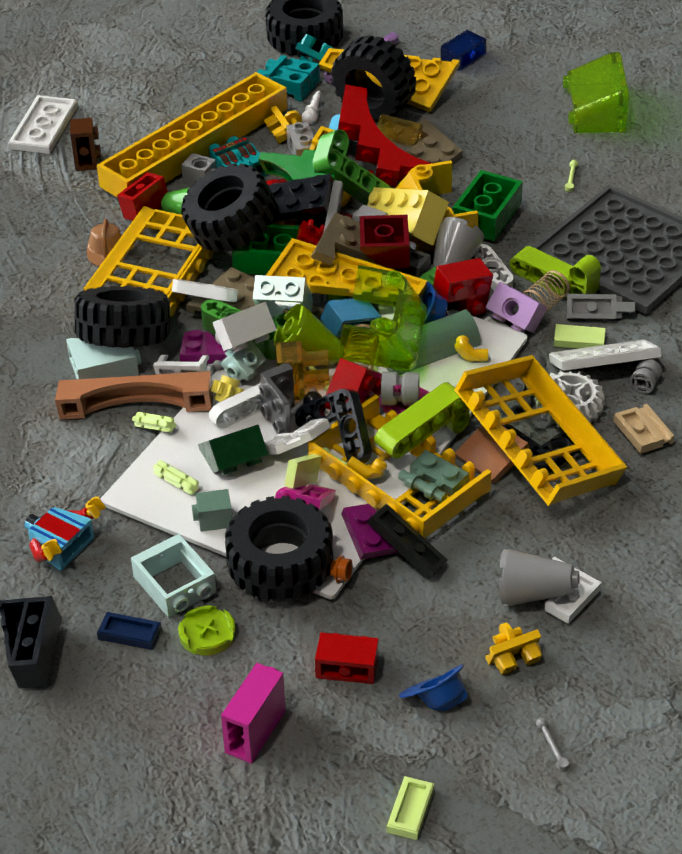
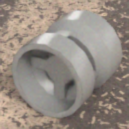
M652 359L641 360L630 377V386L638 393H650L662 375L660 364Z

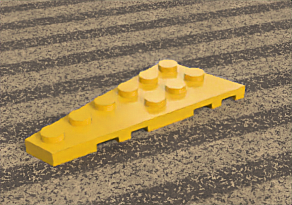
M329 48L319 63L320 69L331 73L335 59L344 49ZM404 55L410 59V65L414 67V77H416V90L407 104L431 113L459 68L460 60L452 59V62L441 61V58L428 60L420 59L419 56ZM365 71L368 77L375 84L382 87L381 83L375 76Z
M294 238L290 240L266 274V276L306 278L311 293L418 303L427 288V280L335 252L333 263L328 265L311 258L316 245Z

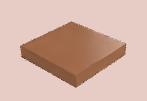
M483 425L455 452V457L465 464L471 461L475 466V472L478 474L487 469L492 471L491 483L493 484L514 465ZM516 435L514 441L522 450L529 449L528 442Z

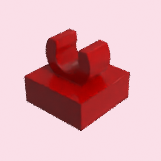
M310 219L308 222L302 221L298 229L297 240L317 245L323 235L325 225L322 224L318 228L313 225V219Z

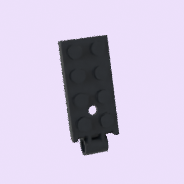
M331 173L268 185L276 201V211L272 222L327 213L334 182Z

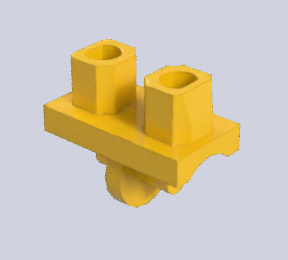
M274 106L270 108L273 115L266 118L264 122L277 143L280 144L287 140L286 125L302 122V116L296 110L288 111L283 116L278 107Z
M508 623L500 624V634L493 636V641L496 645L490 646V654L485 656L488 665L495 663L502 675L512 672L517 668L518 665L514 655L521 653L525 664L531 665L540 661L542 657L538 645L541 635L538 629L522 635L520 627L512 629Z

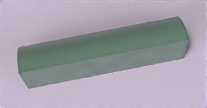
M465 309L380 340L379 360L389 372H397L401 375L404 372H409L458 354L454 345L456 338L460 335L467 336L473 348L480 346L479 330L472 315Z

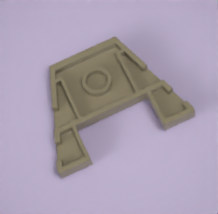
M424 118L412 126V134L423 140L407 150V153L430 163L451 160L453 165L462 159V150L427 119Z
M335 213L331 218L315 250L311 254V258L331 265L335 260V251L380 265L360 251V222Z

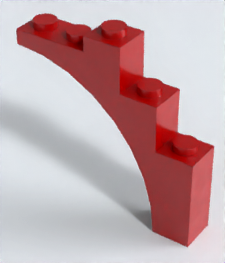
M345 85L338 129L345 131L349 140L358 141L355 160L377 164L375 176L392 187H396L397 181H402L409 171L417 165L433 164L400 149L381 132L369 111L367 88Z

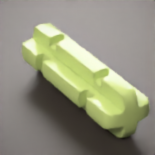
M137 412L136 416L132 417L136 427L170 433L177 425L174 423V418Z
M159 460L153 466L155 475L183 489L186 493L193 495L199 490L198 480L191 476L188 478L189 475L170 466L165 461Z

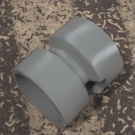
M382 371L381 405H397L398 402H402L404 406H411L419 400V373L404 372L402 376H399L397 372ZM395 385H401V393L394 392Z

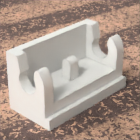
M161 355L153 365L156 374L211 371L212 375L215 370L213 364L206 366L209 355H203L199 362L166 361L168 355Z

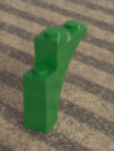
M304 149L301 156L261 152L258 158L265 174L274 175L286 181L325 175V173H317L313 167V158L316 150ZM331 174L333 179L337 181L335 174ZM327 213L295 218L298 226H300L302 221L308 222L310 219H313V225L320 228L322 224L325 225Z

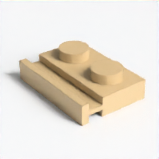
M644 404L643 408L640 409L634 407L614 414L613 422L640 454L663 447V444L667 442L673 444V433L648 404Z

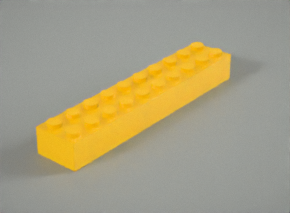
M255 72L97 164L99 187L117 197L120 192L147 172L163 176L165 183L182 173L181 165L192 153L209 157L210 145L215 143L220 146L225 145L228 138L233 136L241 138L265 123L264 120L273 115L270 108L277 106L281 113L287 110V87Z

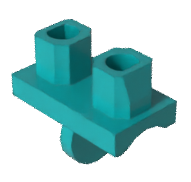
M306 34L301 42H298L295 49L310 56L308 59L301 55L299 60L314 62L313 59L321 61L327 50L333 47L323 43L318 53L312 49L316 38Z

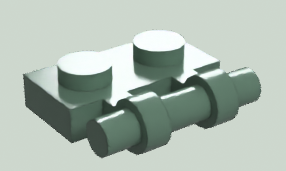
M427 450L409 465L410 473L401 470L398 474V479L405 482L406 487L412 490L417 489L423 492L426 498L432 501L437 500L441 503L447 499V493L453 495L469 481L468 472Z

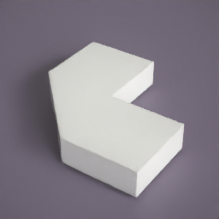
M328 419L310 420L293 433L277 434L265 442L268 455L283 453L315 439L331 427Z

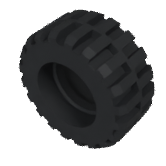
M272 0L266 8L267 40L280 53H286L289 56L298 55V57H301V55L308 56L295 49L298 42L300 43L306 34L316 38L312 49L318 53L323 43L332 46L334 49L343 38V8L338 0Z
M359 37L352 41L333 63L331 76L332 85L335 86V93L337 96H340L341 102H343L345 85L367 88V103L374 122L392 119L411 100L416 90L415 70L410 65V59L408 56L405 57L403 55L404 51L396 48L393 42H386L382 37ZM365 71L375 76L381 83L382 87L375 84L368 77Z
M234 163L229 164L227 167H217V170L205 173L206 175L203 178H198L195 181V185L190 186L187 190V195H184L181 206L182 218L196 242L210 251H233L234 248L247 246L246 243L258 239L257 236L259 234H263L267 230V225H271L273 216H275L276 201L263 175L258 169L246 164L238 166Z
M130 286L97 287L95 289H87V291L83 290L75 298V334L79 340L85 341V343L111 348H137L162 343L169 336L170 301L167 295L161 291Z
M271 496L266 497L264 501L259 499L253 501L250 507L244 506L238 511V515L231 519L225 532L229 575L241 590L246 589V593L253 597L258 595L261 600L270 601V599H277V602H285V599L293 598V600L300 599L302 594L306 593L309 595L314 592L316 586L320 587L327 580V576L330 575V566L334 560L331 524L328 522L326 515L322 511L319 512V508L311 503L307 505L303 499L296 498V500L290 499V496H282V498ZM277 543H287L298 547L293 551L281 554L267 553L261 550L266 546Z

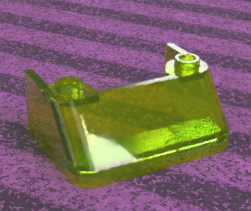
M358 265L353 299L395 307L393 320L385 317L374 319L369 329L344 324L338 359L343 358L353 362L400 371L414 369L427 312L426 305L400 272Z

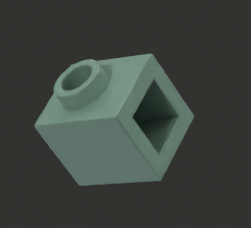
M229 490L196 493L197 504L192 505L193 521H199L200 532L227 528L232 519Z

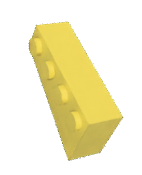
M374 187L369 195L367 206L386 212L389 215L408 214L409 234L433 246L449 201L427 190Z

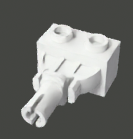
M266 302L212 322L216 331L215 340L222 346L223 351L231 348L233 352L240 351L248 347V341L254 339L257 344L269 339L268 333L277 330Z

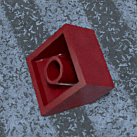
M408 214L359 216L360 251L383 267L389 269L410 268Z

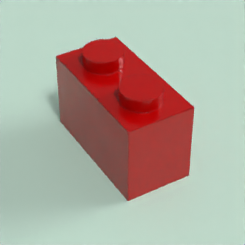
M147 172L117 195L123 218L133 221L143 206L153 210L162 208V198L168 192L163 176Z
M320 632L315 655L316 678L374 684L379 659V638Z

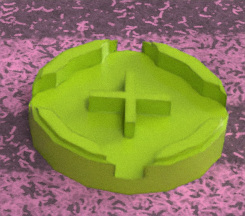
M211 605L200 606L188 611L184 615L182 622L178 625L179 640L183 647L193 654L202 656L216 655L226 650L233 643L236 636L235 621L231 614L226 610L224 612L217 610L216 606Z

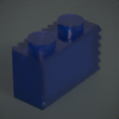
M466 29V31H463V33L458 34L455 38L450 39V41L441 46V61L452 62V59L460 60V66L457 69L459 71L486 54L487 39Z

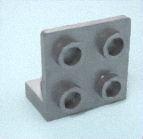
M285 363L260 373L261 384L259 385V392L262 396L260 410L263 417L271 421L277 434L291 433L290 408L295 407L293 368L289 363Z

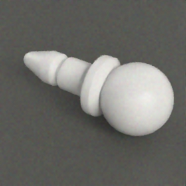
M320 91L313 95L310 105L305 107V111L302 113V123L308 122L309 125L317 123L320 113L318 108L321 100Z

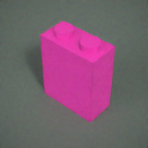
M259 663L254 665L221 714L226 754L248 763H253L286 712L283 672L278 671L274 667H267Z

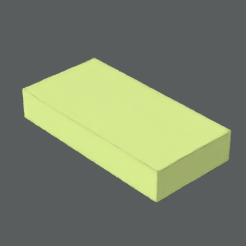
M556 324L554 347L580 349L604 345L605 328Z
M310 454L289 460L284 483L285 487L294 489L317 482L322 456Z
M404 776L387 824V833L418 840L434 793L435 783Z

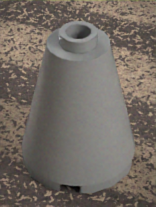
M444 218L437 234L432 268L434 266L470 260L484 240V234L476 225L474 228L467 226L468 221L461 218Z
M503 549L500 560V568H503L502 578L499 577V591L501 603L504 606H513L573 594L574 588H579L580 574L579 571L574 570V565L513 549Z

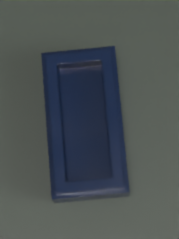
M106 612L97 631L98 640L153 650L162 627L161 622Z

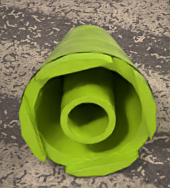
M296 304L291 307L283 317L286 320L283 328L279 325L277 327L273 345L281 351L331 366L339 363L340 358L344 357V344L303 305Z

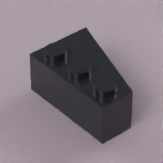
M53 597L0 600V622L4 633L3 640L7 663L18 688L46 687L62 620Z

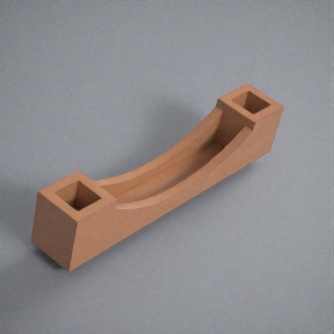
M211 371L59 380L55 403L60 420L85 418L87 414L93 411L132 402L168 403L186 408V412L210 411L214 392L210 391L213 382Z

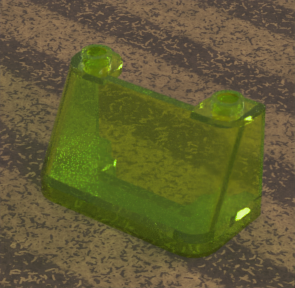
M611 52L567 71V76H563V88H566L567 92L571 93L573 108L572 111L568 112V123L572 124L573 133L626 132L629 95L621 53Z

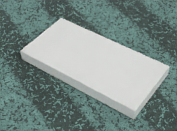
M37 95L9 140V149L50 154L77 109V100Z
M644 339L551 352L549 359L550 363L565 371L661 357V348Z

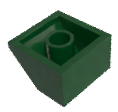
M259 424L198 444L199 450L212 472L221 471L222 475L238 471L236 465L245 462L247 467L262 463L261 457L268 455Z

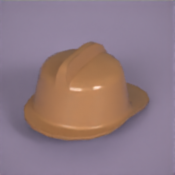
M104 219L103 224L94 226L90 232L87 258L91 264L96 266L102 264L122 236L120 229L116 225L110 224L107 219Z

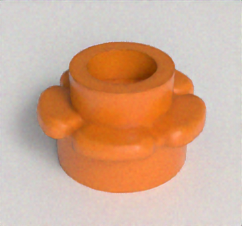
M341 555L337 560L334 559L332 561L330 575L334 577L337 583L350 580L353 569L352 560Z

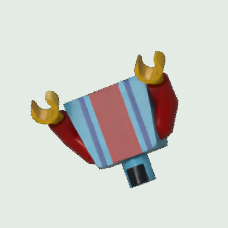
M99 497L90 499L86 503L85 508L81 510H63L54 507L41 518L30 514L25 520L24 527L29 530V548L35 561L38 563L48 561L59 570H62L94 539L91 519H97L100 516V511L106 508Z

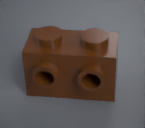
M93 118L70 119V136L75 170H96L97 158H101L100 144L96 145L95 141L99 139L98 126H93Z

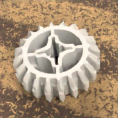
M560 370L558 375L550 373L552 379L589 422H596L603 412L605 403L602 386L598 385V380H591L590 375L583 376L581 371L577 374L572 373L571 370L568 373H563ZM535 397L536 409L542 408V404ZM549 413L541 414V419L548 420L549 425L556 423L558 428H560Z

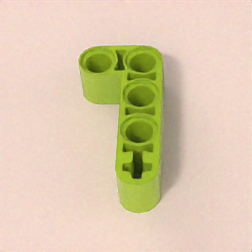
M526 246L509 261V266L516 275L532 283H536L547 272L555 270L562 273L568 280L570 285V292L568 294H595L599 290L601 265L593 255H585L572 266L534 247ZM548 273L552 274L547 275V277H550L547 278V283L552 291L556 294L558 292V295H561L562 292V295H564L565 289L566 294L567 286L563 278L556 273Z
M444 382L383 425L377 431L374 442L393 458L397 459L444 425L456 434L462 432L470 421V410L454 391L455 387L448 382Z

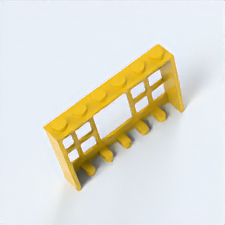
M143 206L83 290L87 291V289L104 287L107 281L122 284L120 287L133 286L161 291L169 298L170 317H172L179 303L183 302L186 294L172 292L173 281L168 288L153 284L158 277L195 282L199 273L203 272L207 261L213 257L214 251L205 249L199 244L197 246L182 244L186 236L193 237L181 214L157 209L153 210ZM146 228L160 230L155 238L143 235ZM166 232L180 235L176 242L162 239ZM137 240L192 251L177 274L123 263L125 256L133 249ZM117 267L131 270L126 279L113 276ZM138 272L152 275L147 283L133 281Z
M533 355L464 371L454 389L548 506L612 484L616 485L627 469L626 464ZM520 378L529 390L518 392L509 380ZM502 382L511 394L500 397L491 385ZM484 387L493 399L484 401L485 394L482 391L474 392L473 389ZM534 395L543 407L533 410L524 398ZM517 400L526 412L515 415L506 402ZM499 405L508 417L500 419L501 415L498 410L490 411L487 407ZM549 413L575 445L532 457L530 449L522 450L514 441L516 439L515 430H505L502 426ZM580 450L590 463L579 466L569 453ZM562 455L572 468L561 471L551 458ZM545 461L555 474L549 475L545 468L538 470L534 463ZM594 468L597 470V472L588 475L584 472ZM574 474H578L580 476L578 478L571 480L567 478L568 476ZM560 479L562 483L556 484L555 488L549 484V482Z
M377 395L362 403L366 425H370L377 431L397 416L394 410L386 413L385 417L380 415L379 396ZM352 419L349 423V430L351 433H353L356 430V422L354 419ZM338 421L334 422L328 430L308 442V455H321L320 469L328 473L332 479L342 483L349 491L356 493L378 510L387 503L424 538L428 537L482 495L491 491L492 471L487 469L475 478V466L471 461H468L462 466V470L469 473V481L450 497L448 496L450 494L447 493V499L431 510L439 501L430 500L424 505L412 497L413 494L419 491L417 489H409L394 499L322 449L326 447L329 450H335L343 456L341 460L348 463L344 449L338 445L342 442ZM432 435L409 451L415 457H419L427 450L455 465L456 455L454 450L448 448L442 453V456L436 452V440ZM375 436L370 438L372 452L379 456L377 459L386 461L391 455L373 445L375 444ZM406 500L418 508V510L412 512L401 503Z

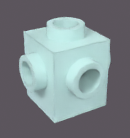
M252 340L247 342L248 347L233 352L231 348L225 352L227 357L220 364L230 378L239 381L242 379L249 381L258 374L257 368L266 358Z

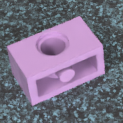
M499 281L485 308L493 311L491 316L503 323L506 319L512 322L511 328L522 333L525 330L534 333L548 307ZM518 304V312L513 315V308Z

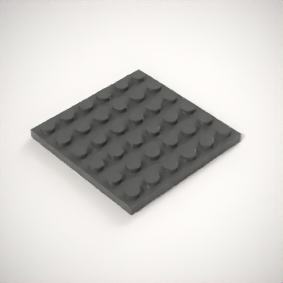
M611 185L606 186L533 246L572 266L585 255H593L601 265L598 292L622 296V302H635V309L644 314L649 313L682 283V217Z

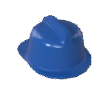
M427 282V288L418 303L414 302L419 310L418 316L415 318L417 326L448 316V301L435 291L430 282Z
M459 665L443 675L409 687L402 691L399 697L404 698L417 694L429 708L440 711L451 709L468 697V692L459 673L464 665Z

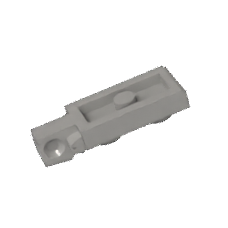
M567 294L566 319L616 320L622 319V313L635 312V302H622V296H617V294Z

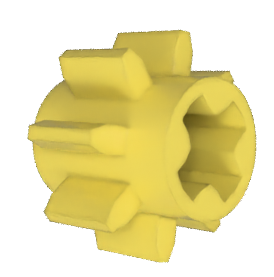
M222 375L220 381L214 379L210 390L216 393L214 400L221 402L243 392L244 389L239 388L241 381Z

